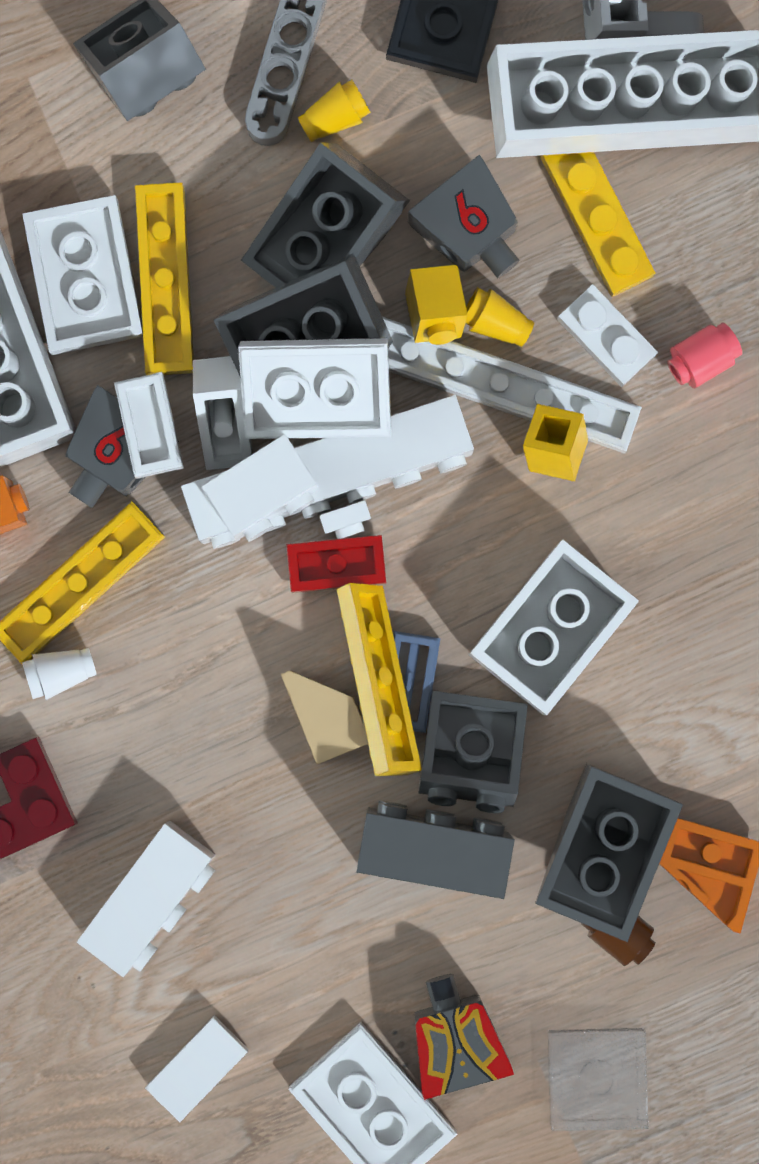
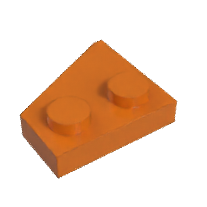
M678 818L659 865L730 930L741 934L759 868V841Z

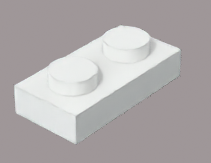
M593 284L557 318V321L621 387L658 353Z

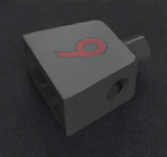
M480 155L408 211L409 225L463 272L482 259L494 275L500 278L520 261L505 243V240L516 231L518 221Z
M97 385L66 451V457L84 469L68 493L91 508L94 507L108 485L127 497L146 478L136 479L134 477L117 397Z

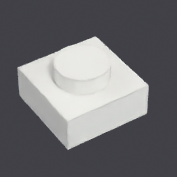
M365 500L319 515L325 534L335 531L337 539L365 531L362 522L371 519Z

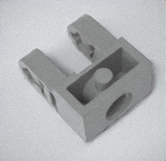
M582 0L585 40L704 33L703 15L698 12L647 11V2H642V0Z

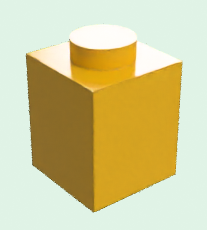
M449 265L410 269L405 296L414 342H430L431 344L441 345L461 338L468 314L458 266Z
M537 404L523 444L530 472L575 482L588 443L584 414Z

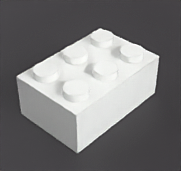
M562 539L468 655L539 713L548 715L639 600Z

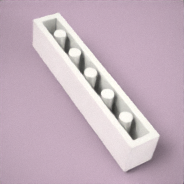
M456 395L391 416L390 437L323 438L296 447V452L319 488L311 494L315 499L314 502L297 513L302 512L304 519L311 518L330 511V502L347 497L349 504L356 503L375 496V487L393 482L395 489L422 480L420 472L438 467L441 474L467 465L465 457L473 454L474 447ZM224 472L181 486L198 540L202 544L211 542L213 549L240 541V539L236 540L232 536L202 488L203 485ZM287 510L270 519L273 527L269 531L286 525L284 518L290 516Z

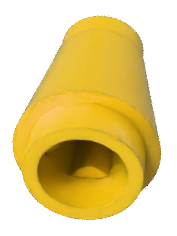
M351 79L343 85L339 81L308 108L304 114L297 118L306 135L313 142L318 138L321 139L362 124L361 118L371 112L356 84Z
M477 287L466 305L468 316L465 324L469 325V331L511 344L514 343L520 347L526 343L535 324L534 321L528 319L527 316L491 288L485 291Z

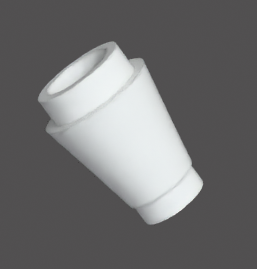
M89 648L32 654V660L22 662L33 699L45 696V699L48 700L87 680L88 677L97 675Z

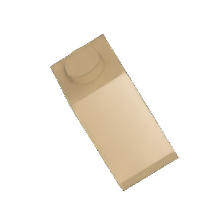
M293 671L281 674L316 764L368 744L360 705L357 706L354 697Z

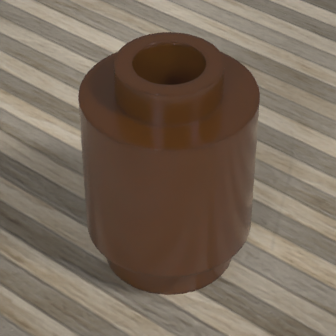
M639 915L628 942L581 923L589 931L587 936L623 966L628 965L631 961L637 965L640 964L649 955L656 943L651 939L654 928Z

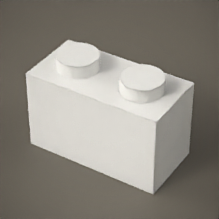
M286 434L202 486L232 536L236 540L245 536L248 542L269 531L273 527L270 519L287 510L291 516L310 505L315 500L311 494L319 489L316 481Z

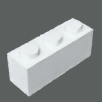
M168 821L162 826L78 939L77 943L122 977L132 967L141 972L158 949L151 944V941L161 928L170 933L187 910L180 905V902L190 889L199 893L216 871L209 866V863L216 854L172 821Z

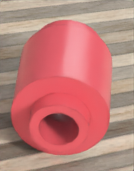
M721 323L716 327L710 324L671 347L672 359L668 360L667 363L672 375L680 385L688 383L695 389L734 366L735 359L742 355V348L736 335L727 324Z

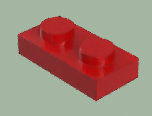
M382 535L286 544L291 593L338 589L349 583L386 584Z

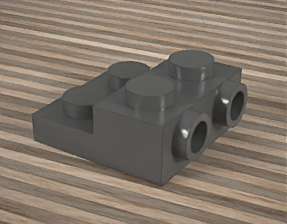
M432 691L418 793L428 795V801L439 806L456 805L457 799L475 801L476 808L487 813H501L505 810V806L514 807L519 790L528 704Z

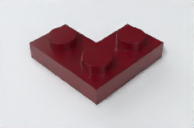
M40 737L33 738L0 754V776L11 798V802L0 806V859L66 830L78 824Z

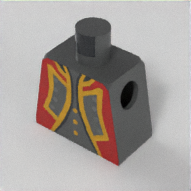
M446 974L427 980L426 986L432 1007L414 1012L421 1087L424 1100L514 1075L509 1057L480 995H472L460 999L454 974Z

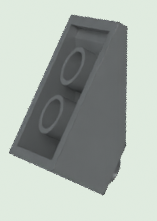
M320 142L241 261L275 288L353 253L359 266H361L384 239L410 200L337 143Z
M586 763L566 812L535 904L628 942L683 804Z

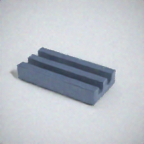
M393 631L398 659L401 642L411 643L404 681L409 711L420 645L429 646L417 722L412 721L414 731L426 733L441 638Z

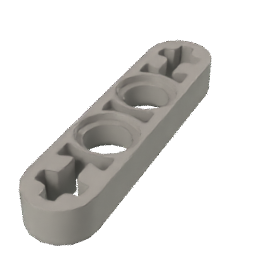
M300 0L279 1L245 115L249 136L260 145L271 146L278 144L288 132L327 0H307L305 4L306 13L298 10ZM292 22L303 25L307 30L305 39L296 45L287 44L280 37L282 28ZM282 66L291 70L294 78L287 88L275 89L269 85L267 75L273 68ZM262 94L276 101L273 115L275 122L279 125L269 126L267 132H261L259 122L255 120L256 117L264 118L268 110V99L261 98Z

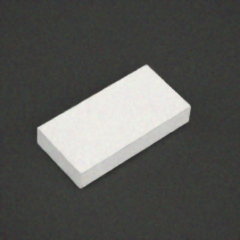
M159 372L114 382L134 477L138 479L183 469L163 373Z
M214 1015L149 1082L145 1089L181 1122L242 1059L249 1049Z

